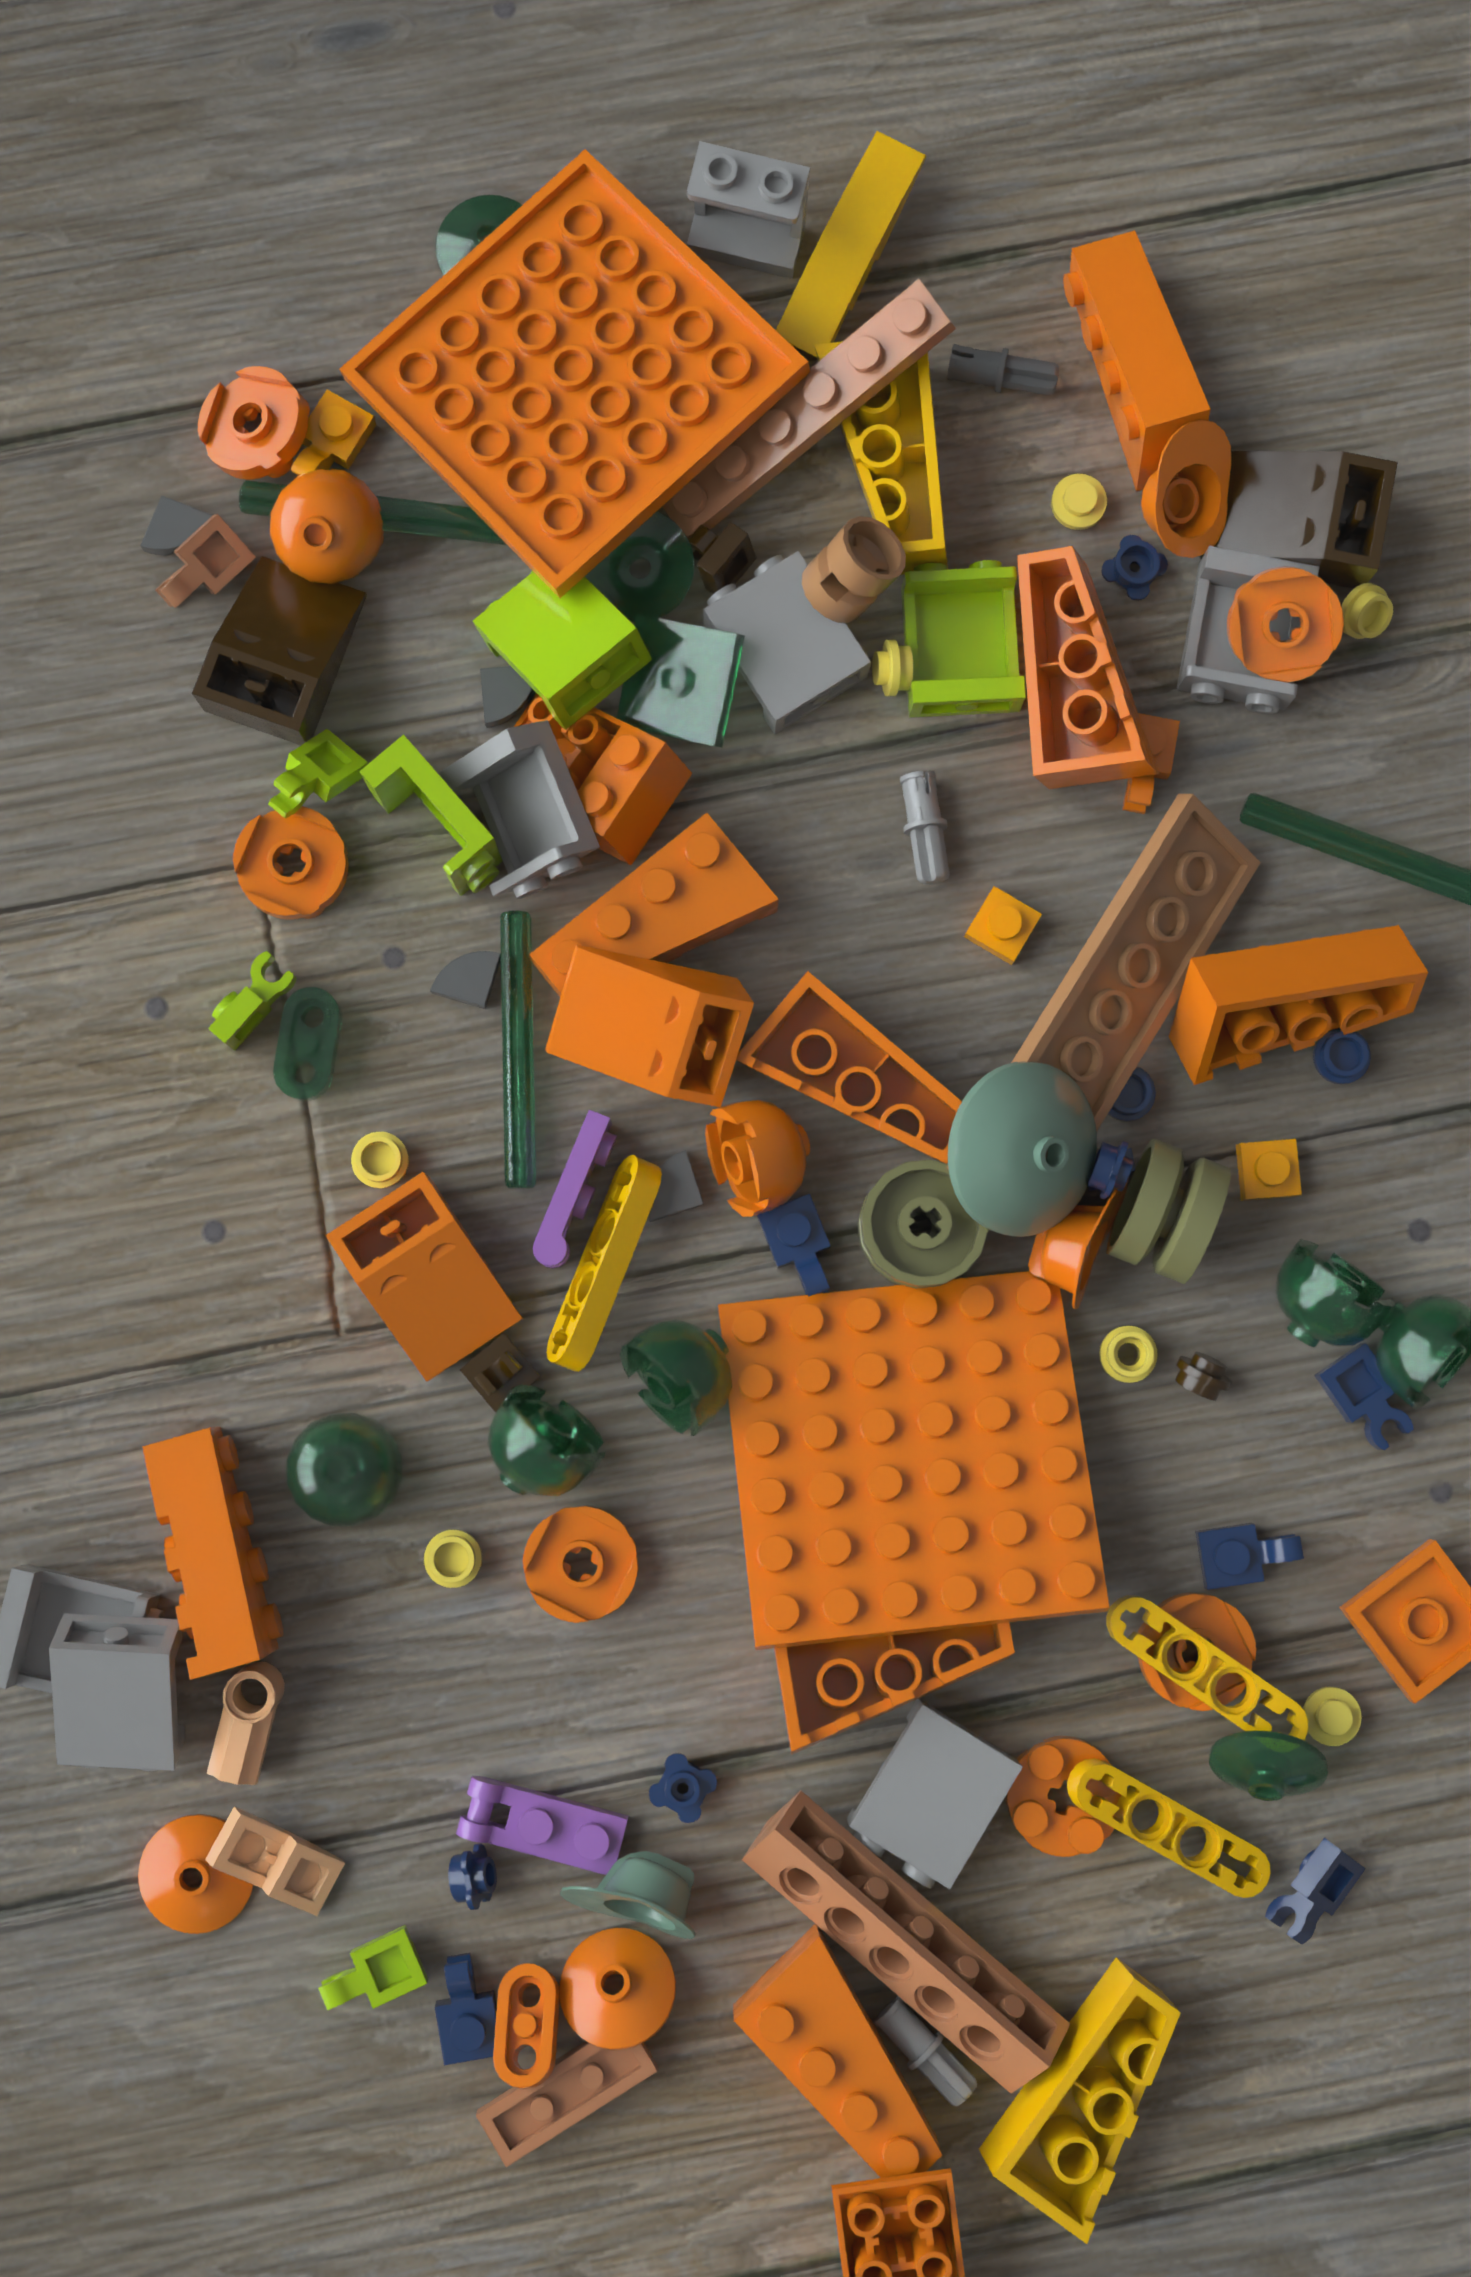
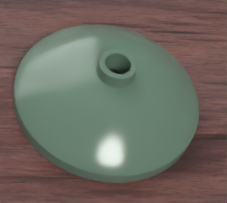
M1028 1061L1013 1062L1000 1066L982 1077L970 1089L960 1104L952 1123L948 1142L949 1175L954 1192L965 1211L981 1226L1009 1236L1024 1237L1039 1234L1060 1223L1081 1200L1088 1187L1087 1182L1094 1170L1097 1154V1131L1091 1106L1078 1084L1066 1073L1051 1065ZM1047 1149H1048V1155H1047V1158H1045V1154H1046V1151H1047Z

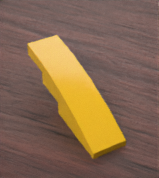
M876 131L831 215L776 328V331L791 345L817 357L814 345L834 342L848 310L852 311L875 260L878 261L925 162L927 157L925 154Z

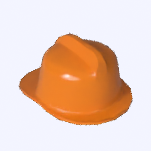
M1198 419L1184 424L1172 434L1162 450L1158 469L1148 478L1142 491L1141 507L1144 519L1148 526L1158 534L1165 548L1176 556L1194 558L1205 554L1209 546H1214L1218 542L1225 528L1231 470V445L1225 431L1212 421Z
M1126 1182L1122 1192L1114 1190L1105 1207L1076 1205L1071 1213L1060 1223L1042 1233L1036 1234L1028 1263L1029 1271L1034 1276L1072 1293L1073 1309H1078L1082 1302L1094 1261L1123 1203L1128 1182Z

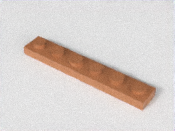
M920 279L916 280L812 366L810 373L662 506L686 541L689 540L700 525L711 530L956 329Z

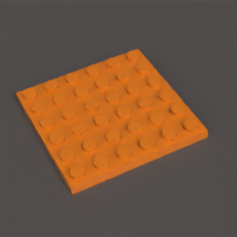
M586 149L339 369L348 384L559 598L563 597L810 373L808 360Z
M1030 1271L952 1279L941 1286L915 1289L905 1285L820 1293L810 1297L808 1295L718 1304L756 1650L1108 1611L1110 1608L1060 1287L1034 1276Z

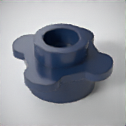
M1128 535L1121 540L1120 549L1116 556L1103 563L1101 573L1107 582H1116L1126 589L1130 599L1139 601L1148 596L1150 592L1149 585L1157 576L1165 574L1168 568V561L1163 554L1158 553L1148 542L1142 541L1136 535ZM1132 563L1139 565L1140 570L1138 572L1130 570Z
M1122 1141L1121 1145L1117 1147L1102 1142L1096 1154L1094 1170L1087 1182V1186L1101 1190L1100 1198L1106 1199L1107 1196L1109 1197L1113 1189L1122 1192L1130 1175L1134 1159L1125 1156L1128 1143Z
M671 1754L665 1760L666 1770L660 1781L651 1785L649 1789V1799L656 1807L666 1806L677 1812L682 1822L692 1823L700 1818V1806L705 1796L716 1789L717 1778L712 1770H700L696 1765L688 1762L684 1754ZM680 1783L688 1785L689 1789L686 1793H680L677 1790V1786Z
M482 1843L475 1844L472 1852L464 1851L462 1854L454 1855L449 1864L448 1879L451 1894L456 1902H466L470 1910L479 1909L481 1901H490L497 1884V1872L494 1861L491 1857H487L486 1848Z

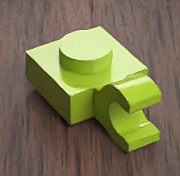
M325 729L289 753L285 766L287 771L279 775L273 784L281 792L271 798L268 805L281 816L287 818L296 813L313 792L325 802H328L363 777L359 771L368 762L330 730Z
M267 951L259 954L251 965V987L248 988L246 986L239 994L235 991L229 993L221 1000L212 1013V1017L216 1020L208 1029L234 1051L271 1012L272 1008L270 1006L275 1000L288 993L294 987L297 977L288 970L280 980L268 982L265 978V971L272 965L275 958Z
M404 1925L352 1949L350 1956L355 1968L341 1971L322 1980V1986L318 1989L327 2010L335 2008L364 1993L367 1994L370 2004L374 2009L426 1985L428 1977L408 1929Z

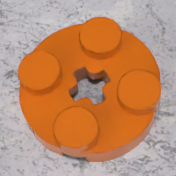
M263 366L246 367L235 372L240 378L233 380L226 387L220 382L210 391L199 414V437L206 445L207 455L228 475L245 480L260 479L265 476L279 478L290 470L293 464V457L303 444L308 428L309 403L289 380L277 370ZM258 413H261V424L256 430L249 433L244 428V424L246 421H254Z
M1289 566L1265 570L1240 586L1234 596V601L1227 616V636L1230 647L1245 668L1265 679L1281 682L1299 681L1317 672L1322 667V664L1329 659L1332 651L1336 650L1341 641L1344 626L1342 607L1333 590L1314 574L1301 568ZM1284 608H1288L1290 616L1299 617L1300 627L1291 629L1290 639L1280 640L1279 633L1269 629L1270 621L1277 619L1278 611Z
M304 806L287 818L281 816L276 810L270 811L263 817L261 814L249 821L241 831L233 853L235 873L237 874L239 885L247 898L264 913L286 920L311 919L322 914L324 909L331 905L341 893L349 870L347 846L336 829L325 816ZM294 848L300 849L302 851L300 859L306 864L302 872L295 871L291 877L283 876L284 868L277 863V858L280 854L289 856Z
M594 1506L565 1507L542 1520L530 1535L523 1554L526 1583L531 1590L530 1592L534 1600L548 1614L567 1622L579 1623L600 1619L618 1609L630 1595L638 1574L637 1547L626 1526L613 1514ZM585 1547L593 1552L591 1561L597 1565V1570L594 1575L584 1573L577 1580L569 1575L572 1566L565 1561V1557L569 1551L578 1554Z
M1192 1592L1172 1596L1158 1605V1607L1204 1639H1208L1210 1643L1250 1671L1252 1670V1662L1255 1661L1256 1657L1254 1634L1245 1617L1235 1607L1213 1595ZM1164 1622L1161 1633L1146 1623H1142L1138 1633L1154 1642L1151 1647L1146 1649L1148 1655L1153 1656L1158 1639L1171 1629L1168 1623ZM1187 1639L1175 1641L1168 1649V1664L1176 1672H1187L1196 1665L1193 1660L1184 1662L1182 1658V1652L1187 1649L1185 1642ZM1138 1657L1143 1676L1158 1695L1179 1707L1199 1711L1213 1710ZM1237 1673L1223 1675L1216 1684V1696L1219 1702L1227 1705L1237 1698L1246 1687L1244 1679Z
M1054 1736L1044 1739V1742L1035 1744L1029 1750L1026 1749L1016 1758L1023 1768L1005 1796L1006 1806L1013 1825L1031 1846L1049 1855L1072 1857L1081 1853L1089 1854L1095 1852L1101 1847L1103 1841L1111 1835L1114 1828L1089 1815L1077 1805H1068L1065 1812L1056 1811V1802L1048 1798V1792L1050 1788L1060 1789L1063 1781L1068 1780L1070 1772L1076 1764L1085 1759L1096 1758L1110 1765L1112 1764L1096 1747L1079 1738ZM1091 1778L1087 1782L1086 1789L1092 1793V1797L1099 1795L1117 1805L1121 1794L1105 1786L1101 1780L1098 1781Z

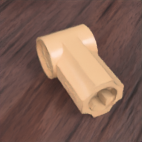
M255 1661L245 1665L227 1682L223 1690L224 1707L207 1774L216 1777L220 1781L236 1785H256L258 1783L277 1705L284 1695L285 1683L282 1674L275 1666L267 1662ZM255 1679L265 1686L267 1691V1701L265 1704L253 1705L244 1699L241 1692L243 1680Z

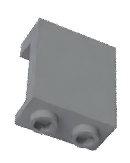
M699 141L687 188V197L689 200L694 201L695 207L687 246L699 257L793 279L805 231L810 167Z
M1209 546L1198 565L1176 690L1190 692L1192 699L1203 703L1217 704L1222 703L1224 699L1243 702L1246 709L1256 713L1274 714L1279 709L1285 710L1296 698L1298 685L1293 684V682L1265 679L1245 668L1230 647L1227 636V616L1238 588L1244 583L1249 582L1255 575L1271 568L1289 566L1301 568L1318 577L1319 566ZM1284 608L1278 611L1277 619L1270 621L1269 629L1270 631L1278 632L1280 640L1290 639L1291 629L1300 627L1299 617L1290 616L1288 608Z
M799 551L785 559L782 555H776L768 559L755 570V578L738 588L735 584H729L721 588L708 599L707 604L709 606L703 609L705 627L709 633L714 632L757 697L763 707V718L774 735L866 679L871 661L846 623H838L824 617L813 608L806 598L802 587V573L807 567V563Z
M548 720L507 728L440 771L442 779L453 791L473 787L491 834L495 839L508 875L489 885L493 897L512 891L516 899L536 894L548 887L545 880L546 877L550 876L551 880L581 869L583 866L580 858L600 847Z
M29 1564L11 1568L0 1612V1688L7 1689L17 1685L52 1693L49 1647L64 1613L164 1618V1611L157 1609L160 1594Z
M63 1614L49 1647L57 1765L82 1766L85 1768H129L143 1771L175 1770L185 1741V1726L178 1725L175 1658L182 1642V1631L179 1629L178 1619Z
M917 1699L906 1717L909 1722L857 1809L852 1808L847 1821L849 1827L856 1830L853 1836L876 1856L882 1857L884 1852L888 1850L905 1861L901 1870L915 1881L930 1889L935 1881L951 1889L1023 1766L1016 1758L921 1699Z

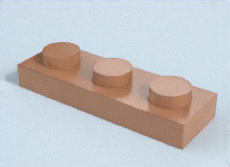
M585 2041L556 2059L554 2069L544 2083L531 2089L512 2087L479 2108L476 2117L504 2165L508 2167L656 2073L658 2065L645 2043L629 2049L608 2050L596 2047Z

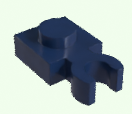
M1360 1343L1314 1375L1347 1423H1353L1363 1416L1366 1421L1364 1427L1365 1436L1374 1448L1386 1450L1390 1447L1381 1434L1382 1424L1386 1420L1394 1421L1402 1433L1408 1434L1414 1430L1409 1416L1399 1409L1391 1408L1387 1403L1386 1399L1399 1390L1366 1343Z

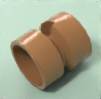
M858 516L849 520L832 538L828 546L824 547L803 571L802 587L806 598L814 609L832 621L850 623L858 619L874 603L877 596L883 593L903 572L906 561L903 546L894 532L876 519Z

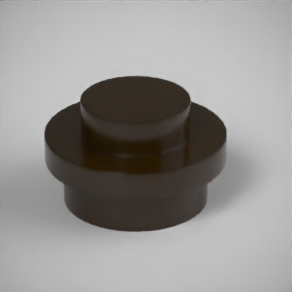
M1196 1351L1192 1359L1180 1356L1176 1363L1180 1370L1175 1381L1189 1391L1209 1400L1216 1401L1221 1391H1228L1232 1384V1381L1223 1375L1227 1367L1204 1353Z

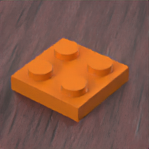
M1428 1539L1339 1607L1406 1698L1414 1704L1471 1662V1587L1436 1540Z

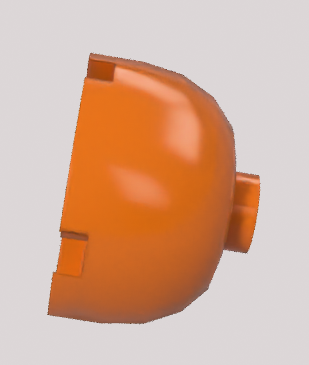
M337 469L310 471L297 476L281 490L271 511L270 536L276 554L291 572L310 582L334 584L356 577L375 560L384 540V530L382 531L383 520L380 514L382 510L378 498L365 482L350 473Z
M749 1100L712 1109L710 1115L717 1117L716 1122L706 1125L707 1153L718 1185L724 1184L728 1178L731 1189L736 1197L727 1200L732 1209L743 1217H752L773 1210L786 1203L801 1186L806 1171V1156L810 1154V1142L804 1128L800 1124H795L786 1112L771 1102Z

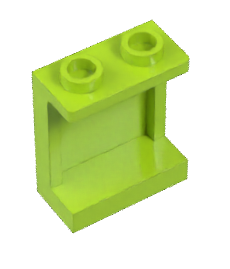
M983 560L970 564L969 568L947 569V566L942 563H925L914 567V571L905 572L901 587L904 644L911 647L913 655V680L910 689L907 691L909 718L1015 713L1020 711L1026 695L1024 676H1020L1014 595L1017 567H1002L1000 561Z
M531 571L525 579L500 599L491 603L484 612L473 620L489 650L496 657L501 655L543 699L552 717L565 730L652 660L637 628L586 577L582 578L563 597L559 598Z
M404 734L359 771L373 797L388 814L415 793L462 847V850L443 866L452 887L460 896L469 889L474 893L481 891L497 877L500 871L496 867L503 860L494 837Z

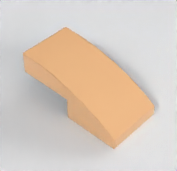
M235 1806L205 1859L212 1868L262 1888L269 1897L315 1916H318L345 1865L341 1858L317 1845Z

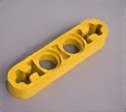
M635 1155L628 1156L619 1165L550 1334L546 1353L547 1359L551 1363L574 1372H579L590 1361L658 1193L662 1177L661 1168L658 1165Z
M1137 1595L1121 1597L1110 1606L1106 1615V1626L1110 1636L1118 1644L1259 1742L1276 1751H1290L1297 1748L1305 1740L1308 1733V1718L1304 1709L1297 1702L1163 1609ZM1142 1607L1145 1610L1142 1620L1159 1633L1163 1629L1164 1622L1171 1626V1629L1158 1639L1153 1656L1148 1655L1146 1649L1151 1647L1154 1642L1135 1631L1128 1638L1123 1635L1127 1625L1120 1620V1617L1125 1610L1136 1613ZM1180 1639L1192 1641L1198 1651L1196 1665L1187 1672L1174 1671L1167 1661L1169 1647ZM1228 1673L1239 1674L1246 1683L1244 1699L1234 1706L1221 1704L1216 1696L1218 1680ZM1262 1689L1267 1692V1696L1262 1698L1259 1703L1280 1715L1286 1708L1289 1709L1290 1712L1286 1720L1293 1727L1288 1735L1277 1732L1271 1738L1269 1736L1272 1730L1271 1724L1254 1712L1251 1714L1249 1723L1243 1720V1717L1256 1707Z
M1096 1758L1085 1759L1076 1764L1070 1772L1067 1781L1068 1794L1072 1802L1089 1815L1235 1896L1241 1898L1254 1897L1262 1892L1268 1884L1271 1874L1268 1858L1259 1848L1105 1761ZM1091 1778L1098 1781L1101 1780L1105 1786L1121 1794L1117 1805L1099 1795L1092 1797V1793L1086 1789L1087 1782ZM1146 1799L1154 1800L1158 1807L1156 1822L1147 1830H1137L1132 1823V1813L1135 1806ZM1200 1826L1206 1835L1205 1846L1199 1854L1193 1857H1186L1180 1849L1181 1837L1187 1829ZM1223 1851L1250 1866L1248 1875L1246 1877L1237 1875L1231 1869L1217 1862L1221 1852Z

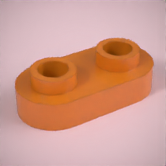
M520 1964L509 1970L503 1977L498 1989L493 2052L494 2067L499 2077L505 2083L521 2089L535 2088L544 2083L551 2075L556 2061L560 2005L559 1985L555 1977L548 1970L535 1964ZM537 1985L541 1993L540 2000L535 2006L526 2007L522 2000L523 1992L528 1986ZM531 2046L536 2052V2061L531 2068L524 2070L518 2063V2054L524 2047Z

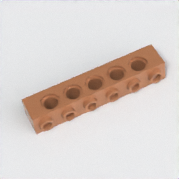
M800 1790L766 1822L742 1860L1002 2087L1012 2094L1050 2067L1070 2023L804 1792Z

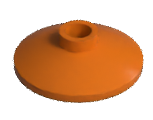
M204 1814L183 1816L163 1826L146 1845L139 1864L138 1879L140 1892L149 1911L167 1927L190 1934L211 1932L231 1922L247 1904L254 1885L212 1868L205 1860L226 1822L225 1820ZM196 1868L201 1872L203 1881L200 1887L192 1888L186 1885L183 1879L185 1869Z
M628 1928L602 1930L582 1941L566 1961L559 1987L561 2008L571 2028L588 2043L608 2050H623L636 2047L653 2037L662 2028L671 2013L676 1995L674 1969L662 1947L646 1934ZM613 1974L622 1975L624 1978L622 1990L614 1995L607 1994L604 1990L606 1979Z

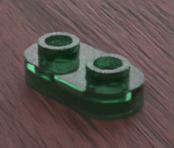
M305 987L297 990L287 999L283 1008L273 1075L279 1089L290 1098L298 1101H312L321 1097L329 1089L333 1079L342 1026V1011L334 997L321 988ZM312 1009H320L324 1014L323 1022L315 1028L307 1027L305 1024L306 1014ZM303 1064H311L315 1070L314 1077L307 1083H299L296 1079V1070Z

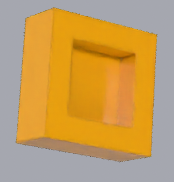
M993 886L965 933L964 938L1012 965L1042 914Z
M1296 1139L1248 1142L1236 1145L1241 1201L1297 1197L1302 1195Z

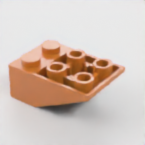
M536 693L514 727L548 720L600 847L598 849L632 865L683 789L692 772L666 742L595 707L565 730L552 717L543 699Z
M576 944L545 1050L554 1056L668 1098L721 1107L754 1002L736 977Z
M424 1172L418 1174L325 1235L356 1284L426 1382L523 1319L431 1177Z
M951 2168L831 2185L843 2277H965Z

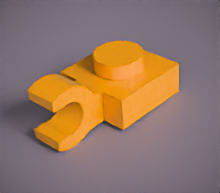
M327 389L308 418V428L303 441L307 448L303 449L297 456L291 471L299 476L303 473L319 469L329 470L334 462L349 469L377 425L375 416Z

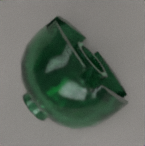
M1300 1239L1285 1259L1276 1281L1275 1293L1279 1307L1291 1320L1287 1330L1294 1337L1311 1347H1316L1320 1340L1332 1346L1342 1347L1353 1346L1369 1338L1396 1304L1394 1300H1379L1385 1290L1363 1271L1335 1253L1331 1255L1330 1259L1324 1261L1320 1257L1313 1255L1319 1246L1318 1244Z
M1440 1294L1422 1296L1407 1307L1398 1301L1388 1309L1377 1325L1384 1332L1376 1348V1365L1381 1377L1394 1393L1415 1410L1431 1400L1423 1391L1433 1381L1443 1389L1471 1357V1308L1453 1297Z
M678 1319L659 1322L640 1331L621 1348L620 1358L627 1377L629 1378L637 1372L648 1388L638 1392L641 1399L661 1421L680 1434H683L691 1427V1436H695L708 1426L724 1409L732 1389L731 1368L725 1356L729 1349L724 1340L712 1329L704 1331L695 1324Z
M523 1384L512 1387L500 1403L491 1421L487 1442L493 1462L501 1472L499 1475L501 1481L509 1489L521 1495L531 1493L537 1496L558 1497L581 1486L592 1475L605 1456V1452H598L604 1443L600 1433L584 1415L566 1401L561 1400L558 1404V1411L549 1403L540 1400L545 1394V1390Z
M332 1413L311 1422L295 1438L286 1460L287 1485L295 1503L311 1519L331 1527L357 1526L377 1517L395 1499L402 1481V1455L398 1446L395 1445L392 1436L377 1420L358 1413Z

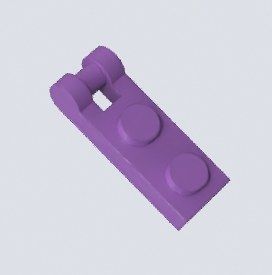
M588 1110L533 1244L535 1258L547 1268H559L569 1259L570 1248L565 1240L574 1216L582 1220L584 1219L596 1188L587 1185L595 1164L605 1167L616 1143L617 1135L609 1133L612 1126L611 1119L592 1110Z
M471 1776L467 1794L472 1798L467 1816L462 1815L460 1817L456 1832L459 1837L474 1842L497 1845L604 1875L609 1872L617 1861L628 1815L487 1777ZM494 1803L511 1806L506 1825L490 1821Z

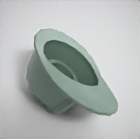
M642 1851L630 1853L615 1862L597 1888L570 1886L563 1887L560 1891V1895L566 1901L593 1912L644 1923L669 1935L684 1939H693L696 1935L694 1929L685 1922L691 1890L694 1884V1872L689 1867L657 1853Z

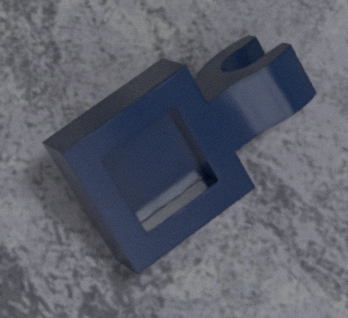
M807 1194L784 1203L773 1210L758 1214V1221L777 1269L794 1263L805 1294L808 1297L829 1292V1284L816 1254L830 1249L831 1246L811 1195Z
M1254 1523L1195 1531L1204 1588L1207 1590L1264 1582L1262 1564L1304 1559L1300 1536L1287 1534L1257 1539Z
M1324 1837L1319 1846L1305 1856L1300 1865L1299 1874L1291 1883V1886L1297 1892L1293 1895H1282L1274 1899L1268 1906L1265 1917L1281 1927L1287 1917L1295 1913L1296 1920L1288 1930L1287 1935L1302 1945L1312 1937L1316 1924L1324 1911L1333 1916L1366 1868Z
M470 1952L447 1956L448 1964L444 1965V1971L450 1998L437 2000L435 2004L444 2066L493 2057L497 2012L494 1990L477 1993Z

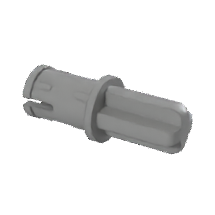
M916 771L905 774L900 778L908 822L903 827L904 834L911 838L917 880L924 885H933L948 880L950 875L943 830L948 827L946 819L941 818L935 772L926 771L923 778V771Z
M897 1996L877 2015L873 2023L880 2027L909 2059L907 2067L911 2071L917 2068L951 2105L959 2106L973 2094L977 2087L975 2077L942 2043L944 2036L940 2032L933 2034L903 2002L904 2000Z

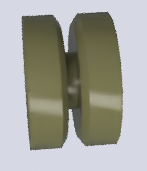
M1151 1139L1135 1166L1136 1171L1132 1173L1127 1184L1123 1203L1110 1231L1106 1254L1137 1265L1149 1255L1154 1247L1152 1261L1154 1273L1186 1284L1201 1262L1216 1229L1229 1189L1231 1168L1205 1158H1199L1188 1167L1182 1177L1184 1169L1182 1149L1157 1139Z
M931 1159L905 1162L886 1172L863 1200L857 1221L860 1248L871 1268L890 1283L905 1285L915 1289L941 1286L967 1272L982 1253L988 1229L977 1223L960 1204L951 1183L949 1170L946 1169L948 1164ZM923 1216L929 1220L931 1224L929 1234L922 1233L917 1237L911 1232L910 1225L915 1222L914 1217Z

